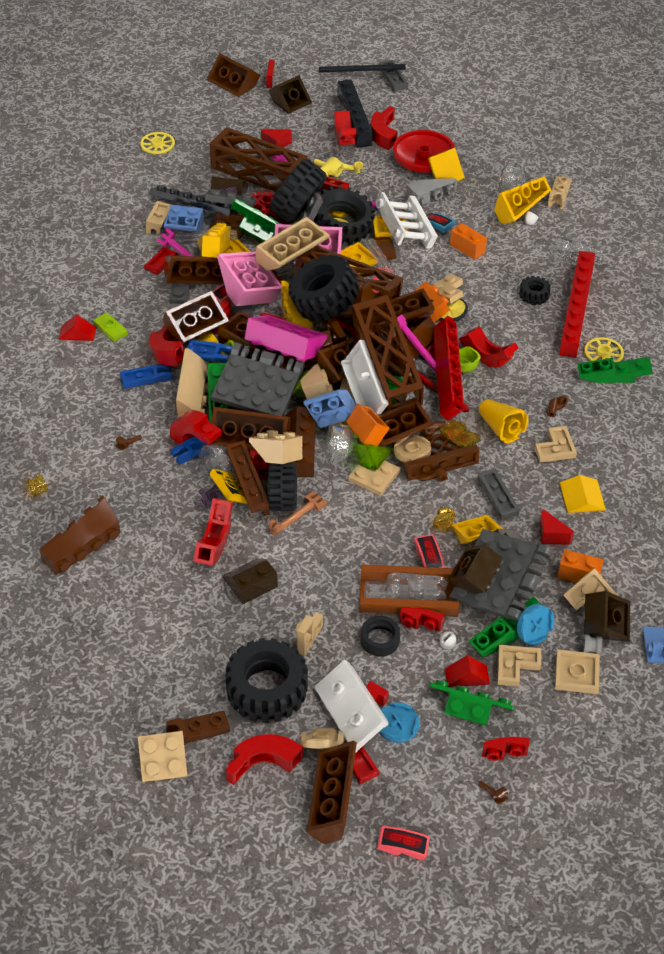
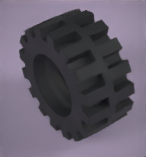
M528 276L520 284V298H523L522 301L524 302L527 301V304L533 303V305H536L538 303V305L546 303L550 296L551 285L548 280L545 281V278L541 279L540 276H531V278Z

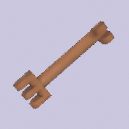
M312 491L305 496L307 503L278 524L275 519H272L269 522L270 532L276 536L314 508L320 511L328 502L322 500L323 498L320 495L317 496V493Z

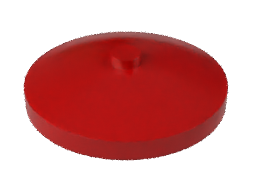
M413 130L402 134L395 140L393 156L396 162L406 169L428 173L432 172L428 158L455 148V145L450 138L442 133L432 130Z

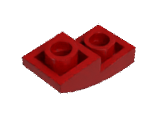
M405 607L400 610L399 622L407 628L418 630L420 625L423 624L429 630L440 632L444 626L445 615L428 609Z
M502 737L486 741L483 745L482 757H487L491 761L504 760L505 753H510L514 757L527 756L530 738Z

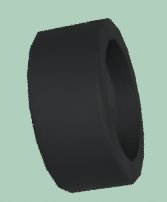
M374 616L366 620L362 625L360 637L363 649L370 655L385 657L394 653L400 644V627L397 622L386 616ZM374 629H385L392 633L393 638L386 643H376L368 638V634Z

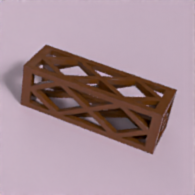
M227 127L209 143L212 169L274 192L280 188L292 170L303 159H307L306 155ZM247 142L253 149H241L237 144ZM259 145L267 147L269 149H262ZM282 154L288 162H276L272 156ZM229 163H241L246 169L235 171ZM264 175H275L281 182L270 184ZM247 176H255L258 180H255Z
M317 245L296 258L294 274L297 273L299 268L304 266V263H309L314 258H321L323 255L340 256L353 265L350 267L358 281L371 283L372 289L379 291L377 293L373 291L374 298L388 295L391 300L399 297L401 294L402 277ZM375 275L379 280L364 279L363 277Z
M388 295L354 304L353 324L359 340H365L374 368L388 401V405L385 408L386 412L416 399L423 405L424 386ZM386 321L389 332L377 323ZM373 328L388 338L387 342L373 333ZM371 338L385 348L383 355L374 350ZM392 354L401 360L405 372L390 361ZM389 367L403 377L402 383L387 372ZM386 378L399 388L390 390ZM413 392L415 398L406 400L407 393ZM392 398L398 403L392 404Z

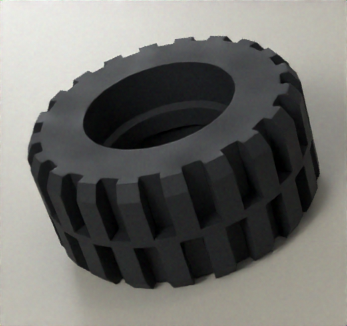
M303 159L276 191L269 203L270 210L287 223H293L302 211L305 210L308 198L312 196L313 192L318 193L327 179L326 173L309 159Z
M323 255L321 258L312 259L309 263L306 262L302 268L297 270V273L292 276L289 283L288 293L302 317L311 321L321 322L324 319L330 320L334 316H339L341 312H345L348 309L349 305L354 303V298H357L359 291V281L347 260L340 256Z
M261 638L257 642L253 640L247 642V646H240L237 649V654L233 653L226 665L225 680L228 700L231 701V706L234 710L239 709V714L244 718L248 715L251 721L256 722L257 719H262V723H269L268 720L274 719L275 722L281 721L282 716L288 718L293 715V710L298 711L301 708V702L303 703L306 699L308 669L303 655L299 654V650L294 646L290 648L289 643L285 641L278 642V639L271 638V640H265V638ZM260 671H275L286 678L284 683L272 689H259L248 682L252 675Z

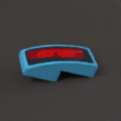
M428 213L426 215L432 227L442 233L448 231L455 224L453 219L442 214Z

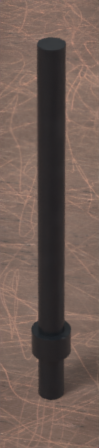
M394 63L319 67V72L322 73L386 70L394 72V70H406V64Z

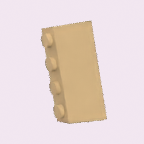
M305 217L256 246L255 262L266 271L280 268L330 238V235L308 217Z
M185 348L176 398L178 418L189 410H197L205 414L203 407H207L208 401L207 396H205L206 393L209 394L207 383L208 362L189 348Z

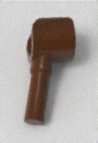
M138 435L129 439L119 436L116 438L118 444L115 446L124 450L129 444L141 440L142 436Z
M438 468L433 474L420 477V480L426 481L437 478L439 482L448 480V477L446 476L447 472L443 468Z
M479 781L478 786L489 792L496 803L501 804L508 800L506 796L508 791L504 787L495 790L484 782Z

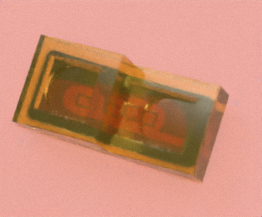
M453 420L440 427L441 432L446 437L463 448L475 445L481 441L480 434L468 431L465 423Z

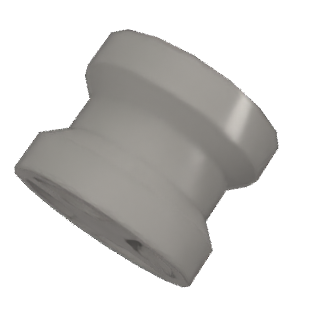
M585 634L583 652L600 654L601 656L602 636L594 638Z

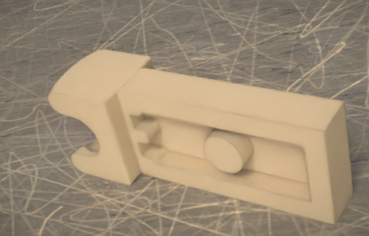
M556 176L549 195L548 207L557 203L560 205V209L564 208L572 179L565 176Z

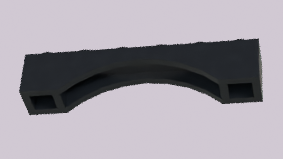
M347 79L338 81V99L340 104L344 105L346 111H350L351 127L356 128V147L372 146L373 132L353 81Z

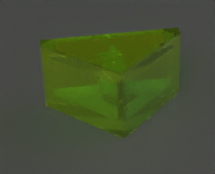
M353 444V450L361 466L367 469L378 470L391 452L390 448Z

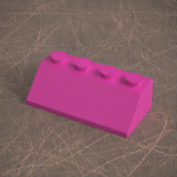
M270 315L248 318L245 339L251 341L253 345L266 346L267 350H277L284 356L292 355L298 361H306L316 356L317 351L320 350L328 335Z

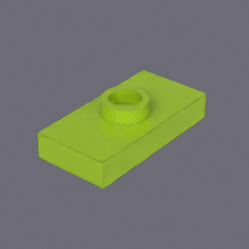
M105 313L93 320V324L113 342L128 335V330L109 313Z

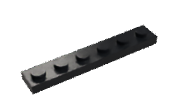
M157 185V187L150 189V195L228 216L238 214L237 211L231 208L232 204L206 201L203 195L194 196L192 192H180L176 188L168 189L165 185Z

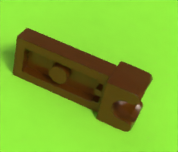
M220 711L184 720L182 718L169 720L166 723V733L183 731L184 745L189 742L229 733L230 726L225 711Z

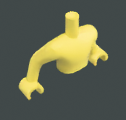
M330 157L326 162L319 159L314 160V164L321 167L320 169L327 176L333 175L338 177L343 170L360 173V169H363V163L360 161L355 162L353 166L342 163L336 157Z

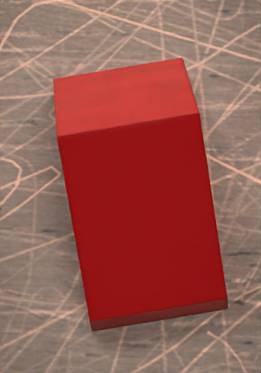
M261 129V140L284 148L292 143V129Z
M76 314L61 326L59 340L94 341L96 327Z
M543 509L539 521L541 544L570 545L574 531Z
M469 655L445 668L446 681L449 683L448 687L490 685L487 665Z

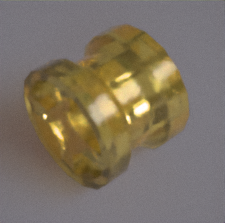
M41 474L36 475L34 479L25 480L26 487L32 497L38 496L40 492L48 491L47 484Z
M447 507L439 508L433 520V526L438 530L450 531L453 525L452 522L456 518L455 512Z

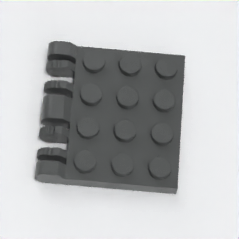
M235 342L211 395V401L249 412L284 416L303 372L305 362L297 360L294 366L295 359L290 358L287 368L282 369L284 356L279 355L276 365L273 366L276 354L263 351L258 362L260 349L256 348L252 359H248L247 355L249 354L250 347L245 345L243 348V344Z
M482 529L475 546L485 544L502 556L501 567L492 577L491 586L486 592L474 594L454 586L450 599L451 601H460V604L518 622L527 606L522 602L516 601V597L530 600L532 595L529 592L533 593L540 580L538 576L543 574V570L532 565V563L547 565L553 549L547 545H537Z

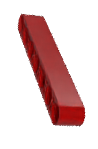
M446 316L433 327L439 409L443 418L449 421L464 410L457 324L453 318Z

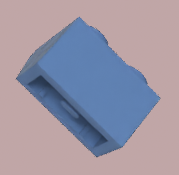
M171 205L164 228H168L171 231L201 234L204 224L203 208Z
M336 390L304 401L305 406L320 428L346 421L355 408V402L347 390Z

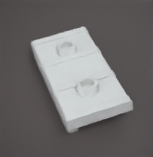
M359 340L345 360L341 361V365L356 405L358 403L370 407L379 415L387 407L388 401L374 368L365 340Z
M343 660L314 687L339 730L343 732L347 742H357L356 752L389 723L353 666L346 660Z

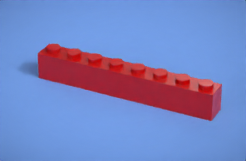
M579 251L559 355L577 358L596 253Z

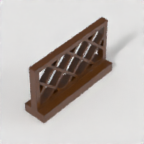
M461 428L459 430L463 436L460 440L450 438L445 433L424 437L430 442L432 448L439 450L437 452L431 450V455L406 463L400 461L406 471L408 481L433 474L438 468H443L447 472L479 464V448L477 445L460 448L462 446L460 442H464L462 441L463 438L465 440L469 439ZM441 440V441H444V443H443V444H439V443H435V441ZM448 443L455 444V448L447 446Z

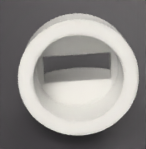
M527 211L524 216V222L529 225L535 224L538 216L530 211Z
M444 632L440 636L439 643L444 649L454 648L456 636L452 632Z

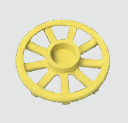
M164 132L149 133L140 142L143 151L153 155L165 154L174 148L175 145L174 138ZM167 136L171 138V140L164 141ZM146 139L151 143H144L143 141Z
M599 337L590 340L585 345L584 354L589 361H595L600 357L605 359L615 356L619 358L614 360V362H620L624 357V350L615 340ZM600 340L608 341V343L601 344ZM597 341L598 348L591 345V343ZM611 342L614 343V344H616L617 347L611 348V347H610ZM588 347H590V348H592V349H594V350H596V351H595V352H589L587 349H588ZM621 350V354L612 353L613 351ZM589 354H597V356L592 358Z

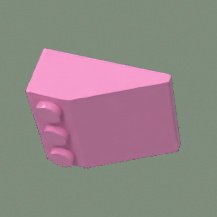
M256 251L218 254L217 258L226 292L235 306L275 302L281 293V284L271 270L266 271L255 262Z

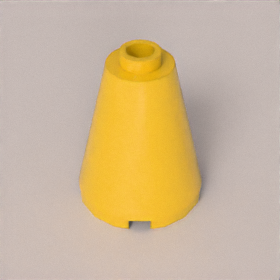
M490 399L484 400L479 405V414L501 441L512 443L520 438L517 436L521 432L524 433L526 431L529 417L524 410Z

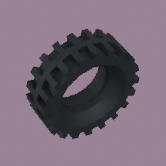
M332 186L329 187L328 191L326 189L322 190L320 196L323 199V203L313 222L318 226L342 227V245L344 242H348L349 245H352L353 241L361 242V238L365 239L371 231L375 218V207H372L371 201H367L366 195H359L360 191L358 190L353 192L349 187L346 190L342 189V186H338L337 189H334ZM336 211L345 212L351 215L356 222H341L332 218L329 213Z

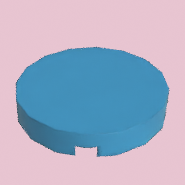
M540 603L527 607L517 623V633L520 639L530 645H537L545 641L548 637L546 635L554 627L555 619L553 612L547 606Z
M394 702L390 703L389 706L381 708L382 713L389 722L385 728L379 731V734L384 739L402 743L416 736L419 730L420 718L411 706L405 703Z

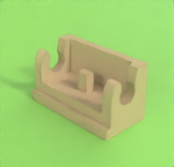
M160 201L155 203L146 220L145 234L150 235L152 229L157 232L156 236H159L167 218L170 204Z

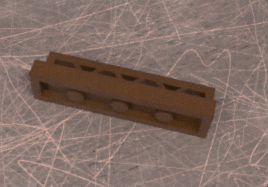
M244 440L227 445V454L250 512L254 513L262 510L264 516L270 515V505Z

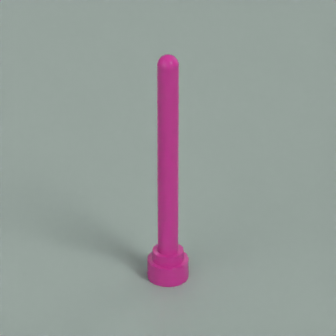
M401 314L397 320L402 332L437 374L436 361L407 327L406 318Z

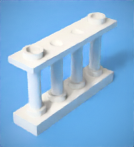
M381 192L376 201V207L396 244L400 246L404 238L421 239L425 248H432L438 235L416 197L409 196L405 203L393 202L388 200L384 192ZM393 208L404 209L405 212L394 211ZM399 218L410 219L411 222L400 221ZM404 228L415 229L416 232L405 231Z

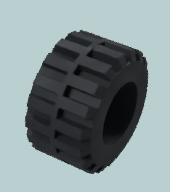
M294 462L286 464L270 463L268 503L271 511H295L297 507V467Z

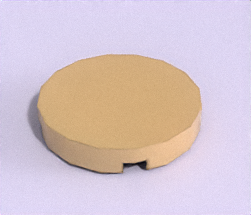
M414 435V437L410 438L407 436L395 442L394 455L405 463L431 455V444L422 436Z
M333 728L310 730L311 734L306 735V732H303L299 735L300 745L306 748H330L344 742L343 732L340 730L337 733Z

